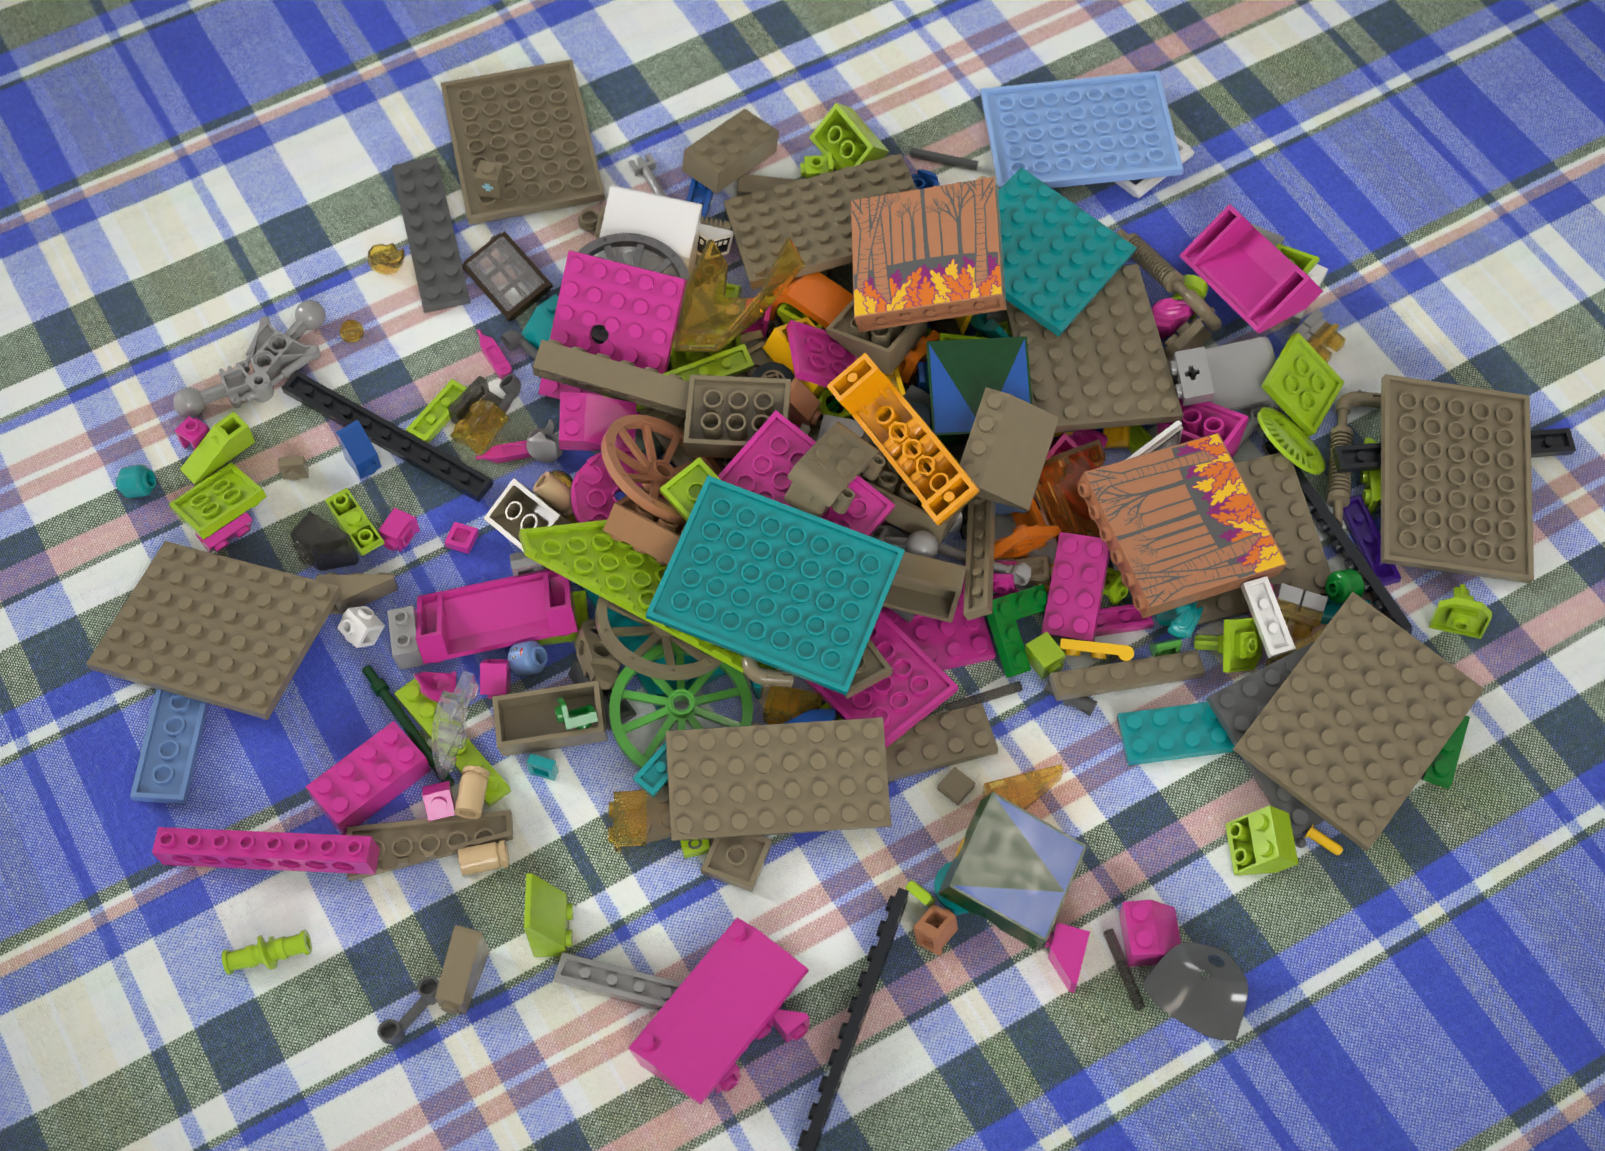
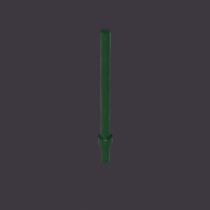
M371 665L365 666L362 672L371 683L370 688L377 697H381L412 742L424 754L428 764L440 781H450L452 787L455 781L389 692L390 687L383 678H379Z

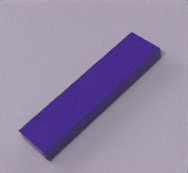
M1361 494L1350 497L1349 506L1343 507V520L1356 548L1383 586L1400 582L1401 576L1396 565L1381 563V535L1366 504H1364Z

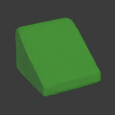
M1175 638L1149 643L1152 657L1179 653L1182 646V640Z

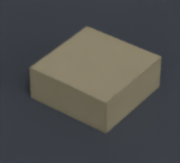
M954 767L938 784L937 790L958 806L975 788L976 783Z

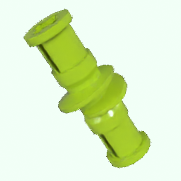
M306 929L301 930L300 934L289 937L283 936L275 939L271 936L268 942H265L263 936L259 935L257 937V945H248L234 951L223 950L221 955L223 968L227 975L233 974L235 970L257 967L259 964H264L268 969L273 970L277 967L278 960L288 959L290 956L302 953L310 955L312 943Z

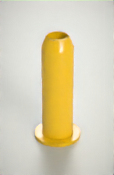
M1313 824L1304 838L1307 836L1333 854L1340 855L1344 850L1342 846L1313 828Z

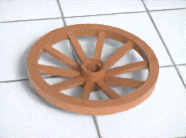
M627 415L615 420L604 434L601 443L602 458L614 482L632 501L651 514L669 522L686 525L687 521L674 507L658 501V496L662 495L660 488L695 461L693 460L676 468L669 464L678 444L684 448V431L669 422L647 415ZM642 429L648 460L626 430ZM651 431L671 439L662 460H657ZM618 434L638 462L615 447ZM700 457L717 476L722 472L713 457ZM619 459L640 474L626 473ZM636 483H641L643 488L650 494L643 491Z

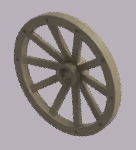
M599 596L595 611V623L599 637L607 650L628 668L657 679L685 680L702 676L714 670L722 663V661L713 656H707L698 648ZM607 607L644 626L611 628L607 616ZM649 635V638L634 653L627 649L617 638L622 636ZM671 642L697 659L698 662L675 665ZM655 644H662L666 665L655 663L642 657Z

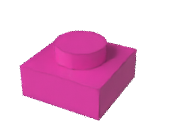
M454 522L444 542L446 548L470 554L479 535L478 528Z

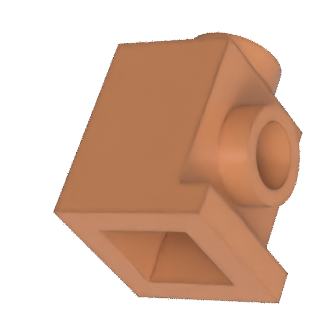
M934 904L913 926L917 945L938 956L941 955L942 948L958 930L956 915L950 910L942 909Z

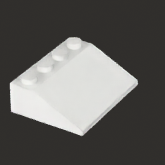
M611 185L599 238L617 233H635L655 238L669 246L680 256L691 276L695 271L702 204ZM621 246L612 248L617 262L632 265L636 247ZM644 249L639 267L653 271L665 259L652 251ZM604 250L598 253L597 257L607 259ZM672 266L663 272L664 274L678 277Z

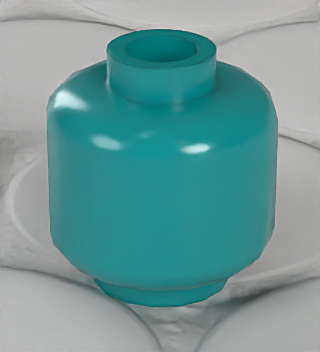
M143 464L123 467L116 478L117 489L123 496L129 499L148 496L156 486L154 472Z

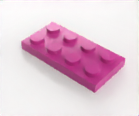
M1060 532L1042 634L1048 632L1050 636L1095 641L1110 557V550L1106 542H1103L1101 538Z

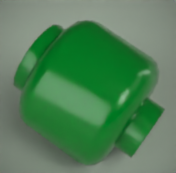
M1353 569L1334 571L1326 579L1325 591L1332 602L1344 604L1352 592L1359 597L1363 595L1364 581L1361 575Z

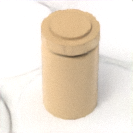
M545 472L533 486V492L558 512H561L562 515L569 517L573 514L571 489L550 472Z
M465 766L463 768L454 813L457 816L466 819H478L481 817L488 785L487 780L490 775L487 769L479 766Z
M505 840L499 841L498 844L493 842L458 849L462 876L500 869L501 866L503 868L509 867L510 858Z

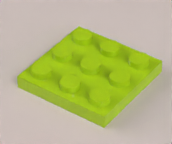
M1298 332L1291 335L1261 387L1302 431L1311 436L1317 432L1345 382Z
M231 462L168 505L183 522L204 540L229 522L237 519L250 508L259 505L267 495L260 486Z

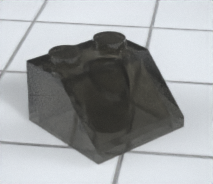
M310 511L290 532L294 542L293 547L299 554L298 559L306 567L310 568L313 566L319 571L356 565L359 562L350 535Z

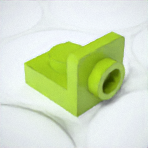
M1108 567L1103 594L1109 597L1112 605L1117 606L1127 595L1129 589L1124 586L1120 571H1114V569Z

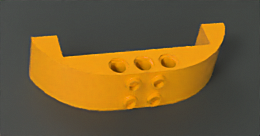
M866 353L827 385V388L839 403L855 418L922 502L921 506L938 526L943 524L980 492L978 486Z

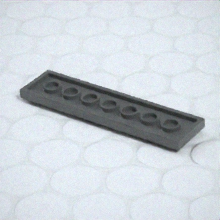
M437 156L392 165L424 313L470 304V297Z

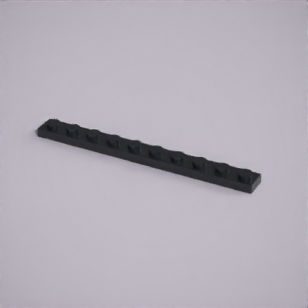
M297 370L281 387L284 394L343 427L358 420L372 443L477 502L483 498L493 485V480Z
M1570 428L1531 431V458L1572 455L1576 451ZM1381 443L1335 446L1332 450L1337 473L1381 470Z
M1264 433L1262 449L1266 456L1280 453ZM1294 465L1310 514H1313L1317 520L1316 525L1322 534L1326 533L1328 535L1334 552L1336 554L1340 553L1345 559L1343 562L1346 569H1353L1361 575L1364 581L1363 593H1369L1373 599L1372 604L1374 608L1411 634V623L1301 469Z
M898 887L896 895H890L885 911L889 912L886 921L881 920L878 926L876 936L880 938L877 946L872 945L867 957V961L870 962L867 972L862 970L857 987L861 988L858 997L853 996L850 1001L848 1013L851 1016L848 1024L843 1022L838 1034V1039L841 1040L839 1049L833 1048L828 1061V1065L832 1066L828 1076L823 1075L818 1088V1092L822 1093L818 1103L813 1102L808 1115V1119L812 1120L808 1131L803 1129L797 1147H800L801 1151L817 1150L905 911L909 891Z

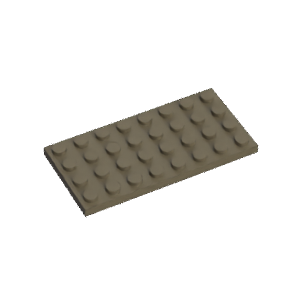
M883 717L666 731L672 842L891 827Z

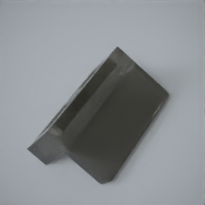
M479 375L448 408L451 422L471 435H476L481 429L476 424L478 418L486 411H491L494 414L502 398L490 392L487 380Z

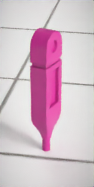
M478 329L476 332L480 338L481 351L497 376L502 380L507 375L513 374L511 365L494 339L484 335Z
M527 440L493 446L485 454L475 457L476 460L485 459L494 463H503L528 457L531 458L532 456L526 448Z

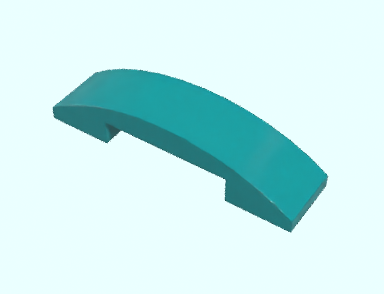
M988 313L972 315L970 323L984 337H1010L992 318L986 323Z

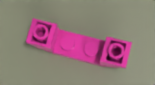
M778 1009L754 1039L760 1040L771 1032V1027L774 1026L786 1043L792 1039L797 1041L808 1032L810 1017L806 1013ZM734 1063L714 1088L717 1094L723 1090L728 1092L738 1084V1079L741 1076L740 1069L736 1063Z

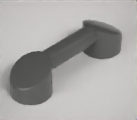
M508 330L500 336L501 341L508 350L513 351L520 346L534 360L536 359L538 350L521 333Z
M514 374L507 375L500 382L499 387L506 395L495 413L486 411L478 418L476 424L482 430L486 431L499 426L511 403L519 395L521 382Z
M427 976L418 983L417 990L421 997L398 1022L394 1019H387L379 1025L377 1033L384 1043L392 1045L401 1042L405 1037L404 1031L426 1007L437 1003L435 996L439 981L436 977Z

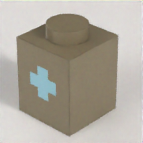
M480 160L475 174L478 196L501 199L506 184L503 163Z

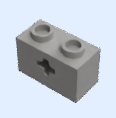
M1205 346L1175 352L1174 361H1170L1172 375H1177L1178 384H1175V390L1178 399H1182L1183 406L1213 401L1215 392ZM1192 373V376L1195 377V380H1191L1188 374Z
M414 606L388 610L392 656L399 669L403 670L426 665L423 663L416 642L417 612Z

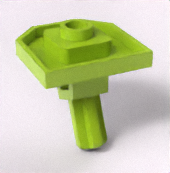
M1460 584L1459 587L1453 588V598L1439 601L1429 621V628L1481 639L1492 619V611L1483 602L1474 601V596L1469 595L1466 585Z
M1252 617L1224 619V633L1219 635L1197 634L1194 638L1195 649L1218 651V653L1223 654V672L1226 673L1254 670L1262 657V641Z

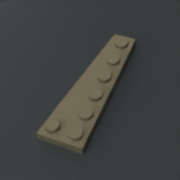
M511 810L485 812L478 819H466L456 815L428 821L427 818L347 827V835L371 836L380 848L375 874L378 875L458 854V849L493 842L499 843L502 840H512ZM347 873L349 881L374 876L373 874Z

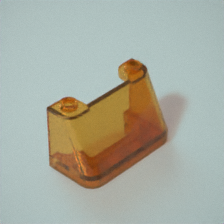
M1100 439L1065 451L1045 461L1035 492L1049 525L1059 526L1063 533L1101 538L1099 528L1095 520L1091 519L1084 498L1078 493L1077 485L1084 472L1096 469L1104 464L1106 455ZM1055 537L1058 544L1059 537Z

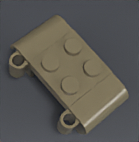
M837 421L792 468L788 475V479L792 483L784 496V500L792 507L820 518L831 506L836 513L845 514L855 497V493L848 486L860 473H863L864 477L868 480H876L886 463L885 459L879 455L880 451Z

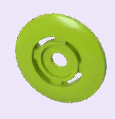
M1263 407L1258 412L1257 417L1263 432L1285 458L1311 474L1319 475L1325 470V460L1318 447L1295 422L1283 413L1270 407Z

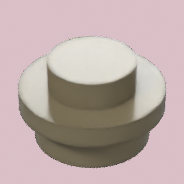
M593 209L584 210L578 218L580 228L585 231L596 230L598 219L596 214L598 213Z

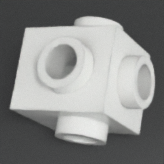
M367 606L348 608L343 613L342 620L337 629L345 636L348 642L352 643L356 648L375 645L385 624L374 614L372 609Z

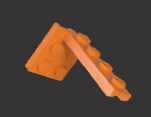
M1034 498L1029 512L1011 513L1017 527L1012 530V535L995 541L994 560L1029 557L1028 553L1034 549H1041L1047 545L1048 540L1053 537H1059L1061 532L1059 526H1046Z

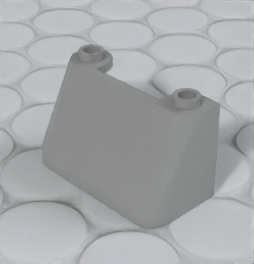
M1258 337L1205 349L1215 392L1213 401L1209 402L1230 410H1238L1260 404L1277 411L1283 410L1261 387L1276 362L1273 346L1268 337ZM1192 373L1188 374L1191 380H1195V377L1192 376ZM1177 375L1173 376L1174 386L1178 384Z

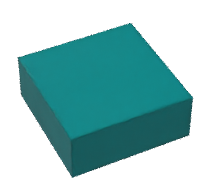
M530 753L527 760L529 773L555 781L558 774L556 761Z

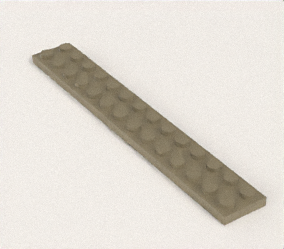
M978 703L924 717L886 748L888 781L998 754V746L983 704ZM668 782L654 798L643 789L621 794L634 847L671 837Z

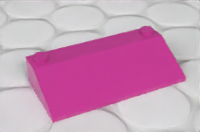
M1231 204L1179 255L1258 334L1305 310L1323 292L1303 270L1292 263Z
M550 569L417 596L416 642L424 664L440 663L447 659L513 646L517 643L555 636H567L578 632L571 580Z
M736 918L628 1049L640 1066L701 1105L809 970L757 928Z

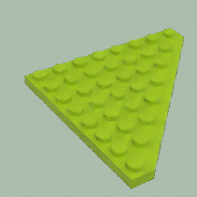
M607 520L520 529L519 539L526 557L744 673L741 659L744 657L743 655L646 618L648 608L667 566L658 563L655 557L647 553L642 554L635 551L632 545L624 541L619 542L612 539L609 533L603 531ZM758 662L759 667L768 668L772 670H779L769 665Z

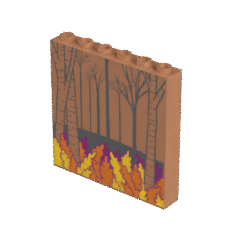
M995 177L851 200L854 319L859 332L1007 310L999 195Z
M1219 433L1086 471L1077 484L1078 493L1084 498L1088 506L1089 515L1092 520H1095L1099 528L1100 537L1103 542H1106L1110 550L1111 560L1117 565L1121 573L1122 582L1129 589L1133 597L1134 607L1140 611L1142 618L1240 588L1243 583L1266 576L1268 578L1278 576L1287 565Z

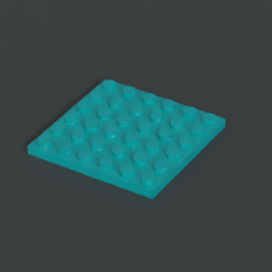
M1021 167L998 190L1006 300L1060 337L1130 259L1137 247Z

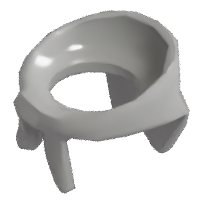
M552 419L548 420L545 429H534L527 437V451L535 460L542 463L556 461L564 451L559 450V431L557 433L554 432L555 424Z

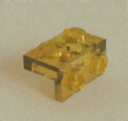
M479 399V401L472 404L469 409L470 412L455 425L454 431L450 435L454 441L468 446L477 455H480L509 420V417L494 402Z
M647 791L614 792V801L609 802V818H613V827L608 828L609 843L614 844L615 852H621V846H646Z

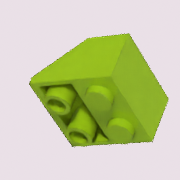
M1269 805L1225 823L1234 875L1277 873L1299 864L1288 812Z

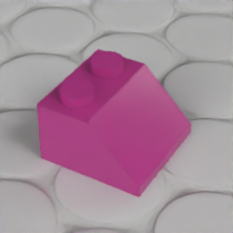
M1154 900L1127 901L1122 903L1119 917L1128 967L1157 965L1168 951L1181 944L1175 907Z

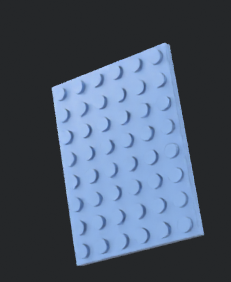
M1159 71L981 88L982 106L999 189L1021 167L1051 188L1183 175V165Z

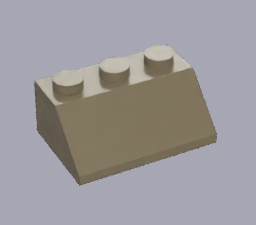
M513 478L484 517L488 523L522 551L523 548L519 539L520 529L572 524L561 513L515 478Z

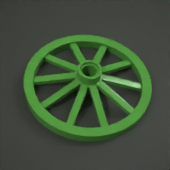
M671 642L673 655H676V665H684V655H691ZM662 644L652 647L642 658L652 662L664 658ZM722 662L714 670L699 676L688 690H685V680H677V690L675 691L665 680L650 677L667 695V697L625 690L630 680L637 673L625 666L615 681L609 703L610 725L617 745L623 754L635 766L641 769L655 754L666 737V731H670L675 722L678 723V730H686V722L693 729H704L694 716L696 715L725 727L751 726L753 701L748 683L741 671ZM718 667L728 675L736 687L694 697ZM740 696L742 720L740 723L698 706ZM622 699L664 706V708L624 725L621 723L620 706ZM679 702H684L688 705V708L678 710L674 706ZM668 716L642 755L631 744L626 733Z

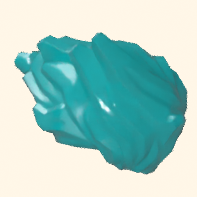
M1196 601L1156 614V620L1160 625L1169 626L1168 633H1171L1177 639L1191 638L1204 607L1197 608L1198 602Z

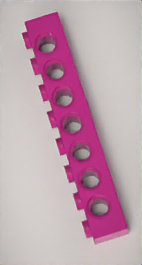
M158 827L152 854L163 865L373 875L376 874L380 852L379 846L371 836Z

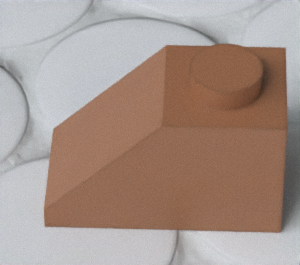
M794 377L791 382L789 421L799 426L803 423L811 428L812 425L816 426L821 419V402L799 379Z

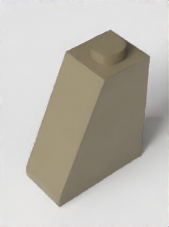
M455 925L435 996L439 1007H441L440 1009L446 1013L456 1015L457 1012L467 1013L490 953L484 935L480 931Z

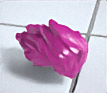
M1171 298L1161 299L1151 307L1160 339H1165L1172 335L1189 320L1190 316L1195 314L1183 300Z

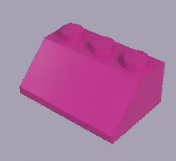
M1179 399L1183 412V418L1180 421L1183 427L1180 444L1219 433L1233 459L1244 434L1248 416L1212 402L1183 406L1182 399ZM1175 422L1157 423L1158 435Z

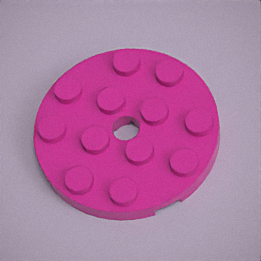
M618 448L638 462L630 449ZM601 452L586 461L576 473L572 482L571 506L578 523L608 520L614 503L618 501L614 497L615 494L623 492L607 471ZM619 459L626 473L640 474ZM636 483L639 487H643L641 483Z

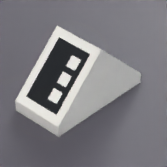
M700 224L697 254L704 260L729 254L734 235L733 231Z

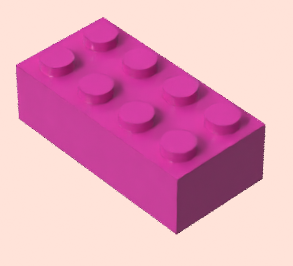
M393 721L308 784L306 789L314 803L342 835H347V827L362 824L425 776L431 769L424 754Z

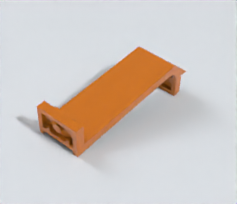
M820 272L775 283L762 296L767 300L766 303L771 304L770 321H773L778 316L777 309L783 303H787L824 328H827L854 299L853 294ZM933 330L927 337L923 335L917 345L908 352L905 359L898 366L902 381L908 384L917 372L918 362H926V342L939 341L940 333Z

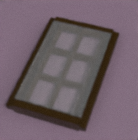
M505 231L495 236L462 264L464 271L509 322L512 319H516L542 296L551 291L550 289L553 287V284Z

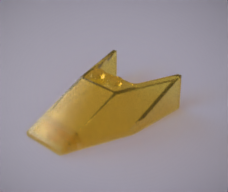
M790 238L785 239L760 293L755 298H725L728 264L713 239H709L686 283L677 323L675 351L719 352L759 320L805 266Z

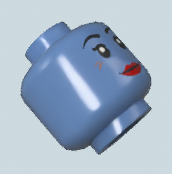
M532 640L514 644L508 653L510 668L513 673L521 677L538 674L545 668L547 652L542 645Z

